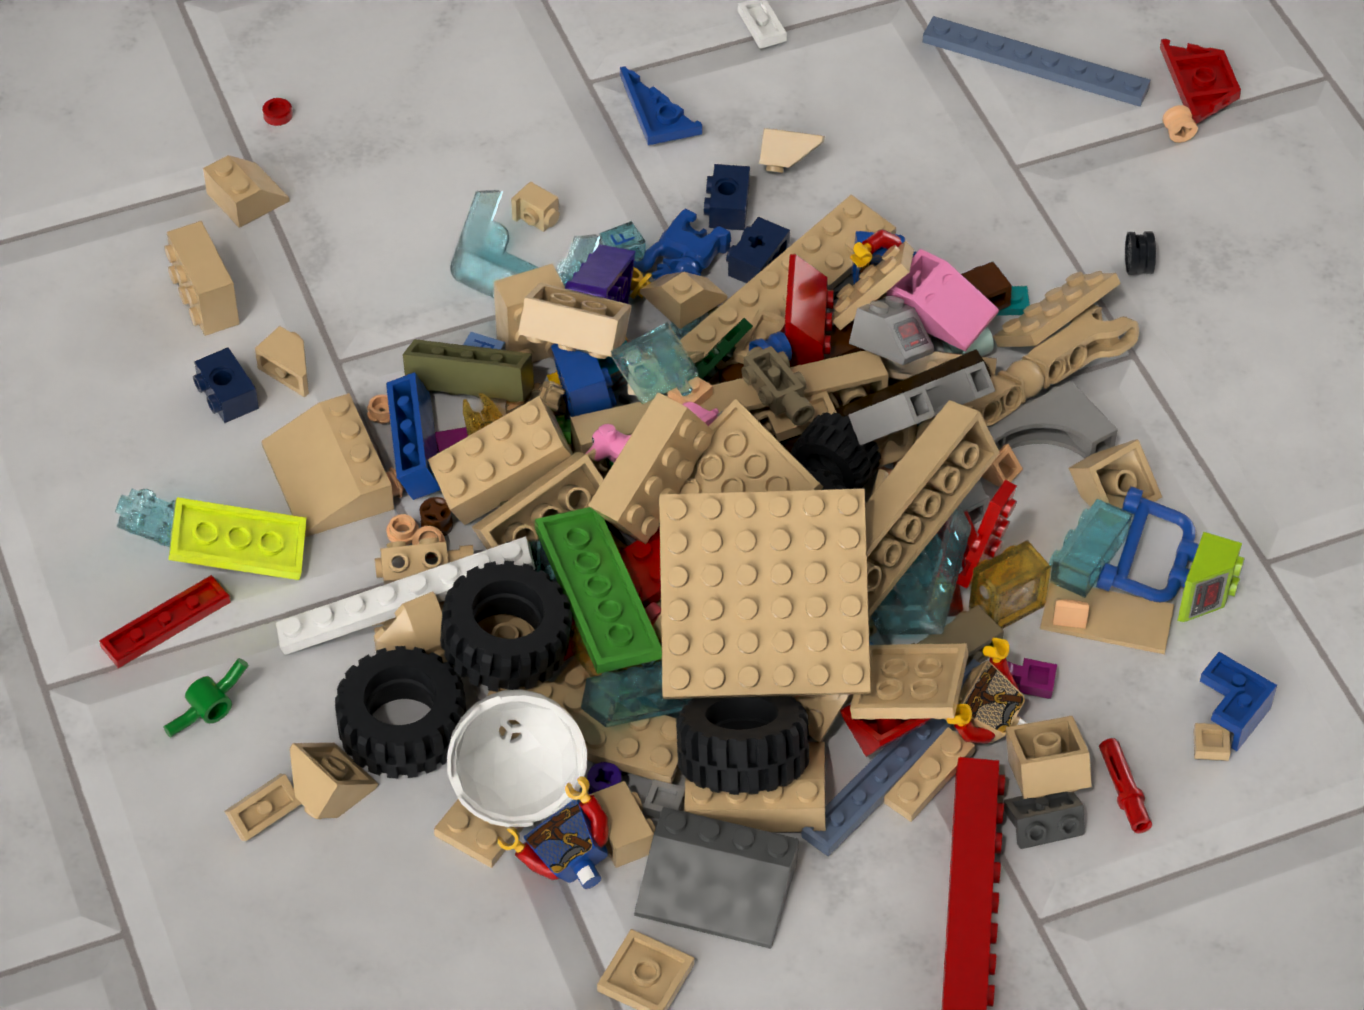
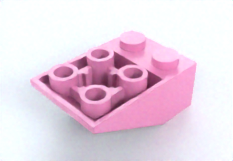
M922 249L912 258L910 272L886 292V296L899 297L904 300V304L914 307L927 333L965 352L999 312V309L947 261Z

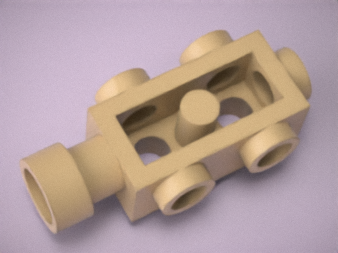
M439 538L421 539L418 545L406 546L405 541L390 542L386 544L387 548H380L381 558H375L376 577H383L385 585L473 555V545L459 546L458 550L447 551L446 542H439ZM429 554H434L438 558V561L433 565H429L425 561L426 556ZM395 558H402L405 564L402 568H395L392 565V561Z

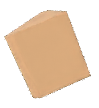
M1005 444L999 450L1000 454L982 475L984 479L999 488L1005 479L1012 482L1023 470L1009 444Z
M1055 599L1053 625L1086 629L1089 604L1086 601Z

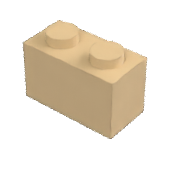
M625 781L589 794L595 796L609 818L608 841L605 845L615 868L648 856L656 828L650 818L645 819L641 812L643 807L636 792L631 793Z

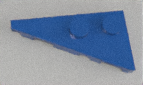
M626 66L620 67L621 80L648 145L702 134L701 122L698 120L693 122L684 115V109L677 104H673L667 96L654 86L649 89L640 82V76L633 70L627 69Z

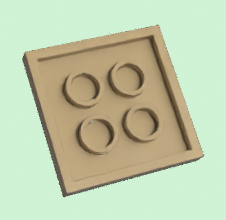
M967 643L869 645L871 693L853 695L850 706L852 719L908 720L955 717L968 659Z

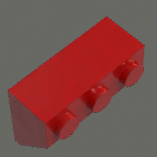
M790 254L785 310V336L792 349V359L789 361L790 366L824 360L825 354H831V335H826V331H832V313L827 312V309H833L834 290H828V277L796 254Z

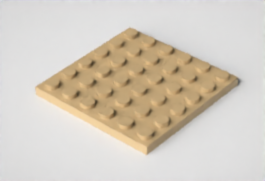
M865 489L659 494L663 699L871 693Z

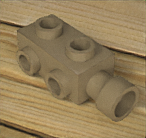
M772 346L765 349L761 347L752 348L744 357V367L741 369L744 381L754 387L764 406L768 405L776 416L786 412V415L794 425H803L813 417L815 409L804 397L806 381L799 371L796 373L792 372L789 359L783 351L777 353Z

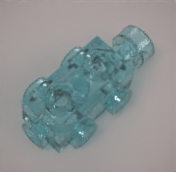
M132 488L128 496L121 495L115 513L120 514L117 527L131 534L157 542L160 545L170 547L176 500L169 503L157 498L156 494L149 489H140L138 491Z

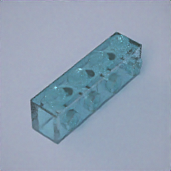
M656 662L654 665L631 667L624 671L605 672L599 676L586 678L581 709L604 727H610L680 712L684 705H687L693 698L663 699L662 662Z

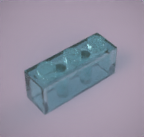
M1096 499L1090 509L1085 508L1079 518L1077 528L1068 531L1062 549H1056L1050 558L1048 565L1049 568H1052L1050 583L1086 598L1097 582L1105 562L1108 564L1111 562L1126 540L1130 529L1132 513L1099 499Z

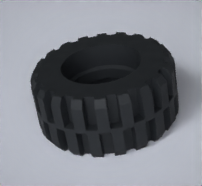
M496 561L485 563L484 568L481 569L476 566L467 571L466 577L464 575L460 576L445 596L440 636L441 648L445 651L444 656L448 664L455 665L454 671L462 678L468 676L470 678L469 682L478 687L481 684L488 686L489 691L498 692V689L517 690L520 687H525L528 690L536 687L538 680L542 683L546 682L553 676V671L555 672L560 669L564 662V656L567 655L572 626L570 601L563 594V588L558 582H551L550 575L542 570L539 572L534 571L532 565L523 563V566L514 565V561H504V564L496 565ZM507 614L525 620L534 628V631L520 638L506 639L487 633L477 623L492 615Z
M395 646L396 650L390 651L383 648L377 650L376 655L372 657L368 654L358 660L359 666L352 665L345 673L346 679L343 678L337 687L338 695L335 697V710L339 738L342 740V746L347 755L352 756L353 762L358 766L364 768L367 765L368 772L379 776L382 772L387 774V778L398 779L399 775H407L408 778L418 777L419 772L425 771L427 774L436 770L438 763L442 765L447 763V752L452 732L461 717L467 712L464 684L461 677L454 671V667L448 664V662L443 663L442 657L433 652L428 655L425 653V649L414 647L413 650H407L406 646ZM399 699L419 701L431 709L420 720L406 725L386 724L372 716L382 705Z
M792 696L693 698L687 705H684L676 719L679 769L690 782H694L696 786L702 789L707 787L712 792L720 793L724 791L733 795H739V793L758 794L759 791L763 790L769 792L776 790L778 786L782 785L785 787L791 784L794 779L797 780L809 764L808 715L801 703L797 702Z

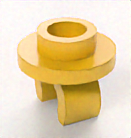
M633 267L631 290L633 291L630 297L632 299H635L637 295L641 298L644 297L640 294V289L650 284L649 280L652 277L650 273L643 277V274L635 267Z

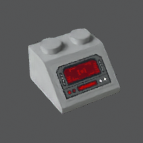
M886 296L884 299L872 301L870 304L857 308L849 344L902 365L933 354L934 346L915 308L904 304L903 299L896 296Z

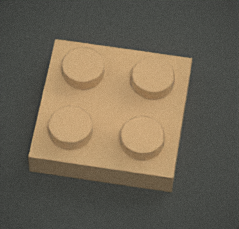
M630 929L597 983V991L637 1010H668L694 966V957Z

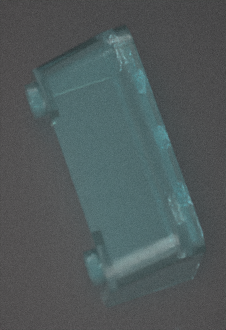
M500 190L475 192L450 265L451 274L455 280L494 298V281L539 268L506 252L509 243L508 230L504 225L493 220L503 193ZM596 234L574 236L567 258L562 260L556 268L564 286L567 281L572 280L574 272L580 270L582 262L587 261L589 253H593L596 250L600 236Z

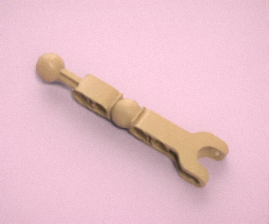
M1092 304L1073 318L1069 326L1033 348L1028 355L1022 357V360L1012 363L1006 371L998 372L997 376L992 375L990 379L995 392L963 405L980 411L987 426L994 425L1014 412L1020 404H1024L1026 399L1035 397L1042 388L1047 389L1050 384L1060 382L1097 358L1119 356L1126 352L1138 341L1139 324L1137 321L1124 316L1112 321H1103L1102 307ZM1125 333V335L1122 338L1118 339V336ZM935 416L921 422L917 427L916 439L921 436Z

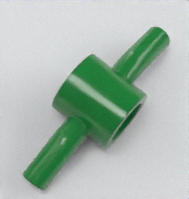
M238 658L218 683L209 676L201 677L193 682L185 693V699L192 707L163 726L166 734L171 738L193 724L199 717L208 724H213L223 719L232 707V701L226 693L240 679L248 668V663Z

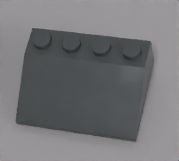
M663 807L653 835L634 916L771 949L797 864L799 839Z

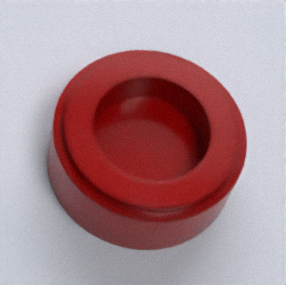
M273 98L266 101L262 107L263 118L270 125L281 126L292 119V106L286 99Z

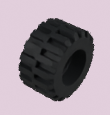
M828 412L822 413L821 416L817 415L791 449V454L805 468L830 471L848 489H862L880 465L879 460L881 459V454L877 451L879 449L877 443L870 441L860 445L849 417H843L840 413L835 412L832 415Z

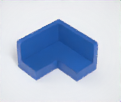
M1218 652L1201 673L1200 682L1225 696L1213 711L1211 721L1234 734L1231 748L1238 751L1271 709L1277 684L1223 653Z

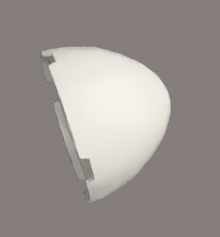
M522 689L503 690L490 694L476 702L461 717L453 730L447 752V774L461 804L484 821L505 827L532 826L534 822L555 814L573 800L565 792L567 783L570 782L574 790L578 792L581 785L577 779L579 776L585 777L587 769L585 740L573 717L556 701L540 693ZM509 720H516L520 724L512 725ZM501 726L506 729L504 736H501L499 732ZM512 733H520L517 738L511 739Z

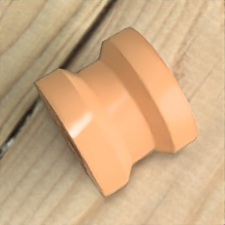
M1184 105L1174 106L1163 115L1162 121L1168 129V134L1172 141L1178 143L1186 142L1197 133L1198 127L1192 119V114L1188 107Z

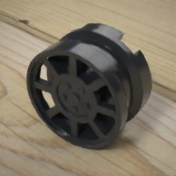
M1144 231L1143 234L1137 235L1135 232H1127L1125 239V266L1127 274H1137L1138 271H1143L1144 274H1153L1156 262V243L1153 231Z

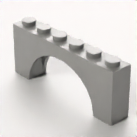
M1072 381L1061 386H1055L1048 393L1036 399L1026 401L1021 407L994 425L987 426L998 450L1005 444H1009L1011 449L1030 444H1050L1067 448L1084 459L1094 453L1114 447L1118 431ZM980 479L953 512L956 514L968 511L973 524L983 519L989 505V496L983 489Z

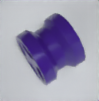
M601 762L592 766L587 773V779L590 784L588 794L621 783L622 777L619 768L609 762ZM602 780L610 781V784L605 783Z

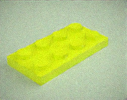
M177 497L174 506L168 560L299 580L302 572L306 517Z

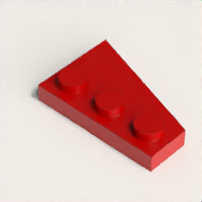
M1006 479L988 505L977 531L979 535L965 559L969 562L959 573L955 582L966 589L989 557L994 559L1002 547L1003 541L1000 539L1008 529L1010 521L1007 519L1017 504V501L1013 499L1017 485Z

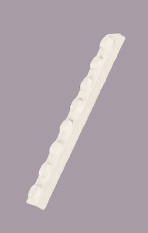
M525 536L276 622L280 649L284 655L395 618L396 615L394 613L403 603L432 591L435 593L438 603L445 601L448 590L453 587V583L460 576L464 575L466 577L467 571L476 566L480 569L484 568L485 563L496 561L497 565L504 564V561H514V565L523 566V563L532 565L533 570H535L530 544Z

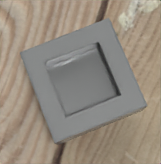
M653 779L643 805V815L659 819L663 807L680 811L685 800V787Z

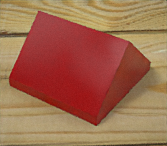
M851 705L840 710L844 721L866 757L923 726L932 719H852Z

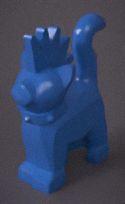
M685 208L672 221L668 229L662 233L659 241L644 252L643 260L634 261V267L641 273H645L653 267L656 259L662 256L664 257L663 264H657V271L652 272L653 279L656 280L663 275L678 272H688L701 276L702 271L711 264L715 255L718 253L725 254L729 251L731 242L730 231L720 226L714 228L708 235L707 230L704 228L701 231L694 230L690 226V222L696 221L697 214Z

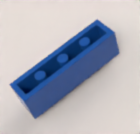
M414 372L386 383L396 475L413 500L441 490L428 462L429 458L438 454L431 395Z

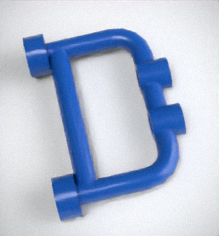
M1130 486L1121 510L1133 514L1134 517L1118 566L1116 567L1105 562L1096 587L1109 592L1111 586L1149 601L1158 603L1168 602L1176 596L1180 587H1185L1190 569L1186 568L1188 561L1193 562L1199 546L1198 543L1194 542L1196 529L1194 523L1185 514L1143 498V490ZM1148 514L1177 524L1183 531L1182 539L1175 554V561L1167 579V586L1161 590L1128 578Z

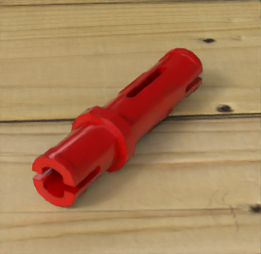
M1115 738L1106 739L1099 744V749L1117 791V803L1120 809L1125 811L1132 831L1138 834L1146 832L1152 827V822L1144 805L1145 796L1142 790L1136 786L1119 741Z

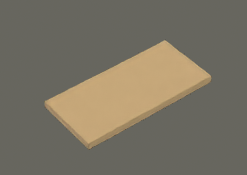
M1051 579L1040 629L1165 655L1174 604L1153 602L1142 597L1112 591L1108 592L1103 589ZM1055 599L1086 601L1089 604L1086 629L1053 625Z

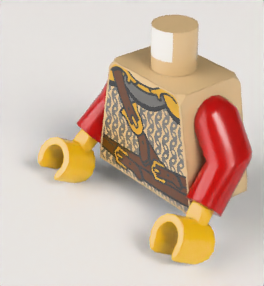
M993 637L991 640L993 647H984L983 654L986 657H990L989 661L987 660L972 669L960 690L955 717L944 718L948 724L954 725L965 742L993 743L1006 735L1005 727L1028 724L1017 715L1025 702V698L1019 691L1010 672L1006 659L1009 654V643L1005 639Z

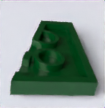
M743 318L705 355L704 359L690 372L708 382L719 370L715 365L721 359L726 362L733 356L737 348L735 345L753 325Z

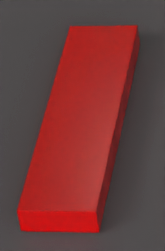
M210 575L100 639V647L119 669L231 603L230 595Z

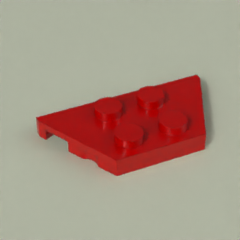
M1161 39L1160 50L1181 101L1191 111L1192 119L1196 124L1240 99L1241 88L1224 50L1211 47L1203 48L1188 43L1187 48L1170 45L1169 39Z

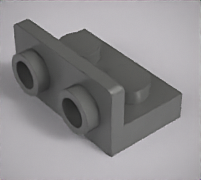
M1061 792L1045 795L1040 798L1024 799L1023 796L1004 800V812L1016 828L1017 845L1020 849L1085 834L1083 804L1074 792Z

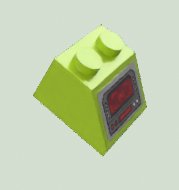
M1203 532L1185 582L1177 621L1186 622L1224 608L1228 595L1235 597L1240 581L1239 576L1245 560L1244 557L1239 556L1242 543Z

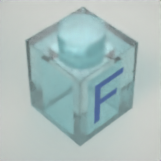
M632 221L599 233V245L636 251L634 261L643 260L644 252L646 251V241Z

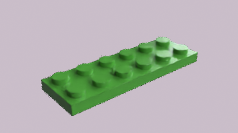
M588 507L535 519L536 533L557 582L563 588V594L570 601L572 617L596 673L599 674L662 659L661 644L604 518Z

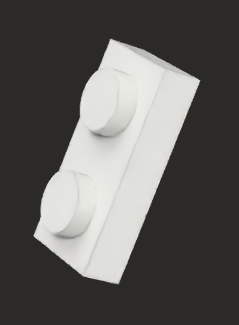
M749 0L738 3V13L760 49L786 42L787 33L767 0Z

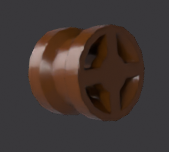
M441 497L426 499L419 509L421 527L433 526L438 528L444 536L448 535L452 531L453 520L452 512L446 500Z

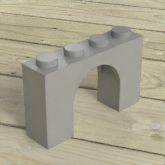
M982 361L851 413L848 416L859 444L863 445L936 416L949 400L963 405L993 393L995 389L985 363Z

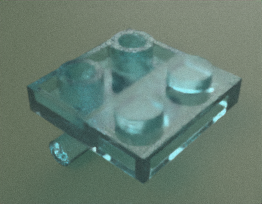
M668 322L611 351L612 359L641 404L654 399L658 392L664 394L676 387L682 396H686L693 390L688 381L699 376L696 366Z

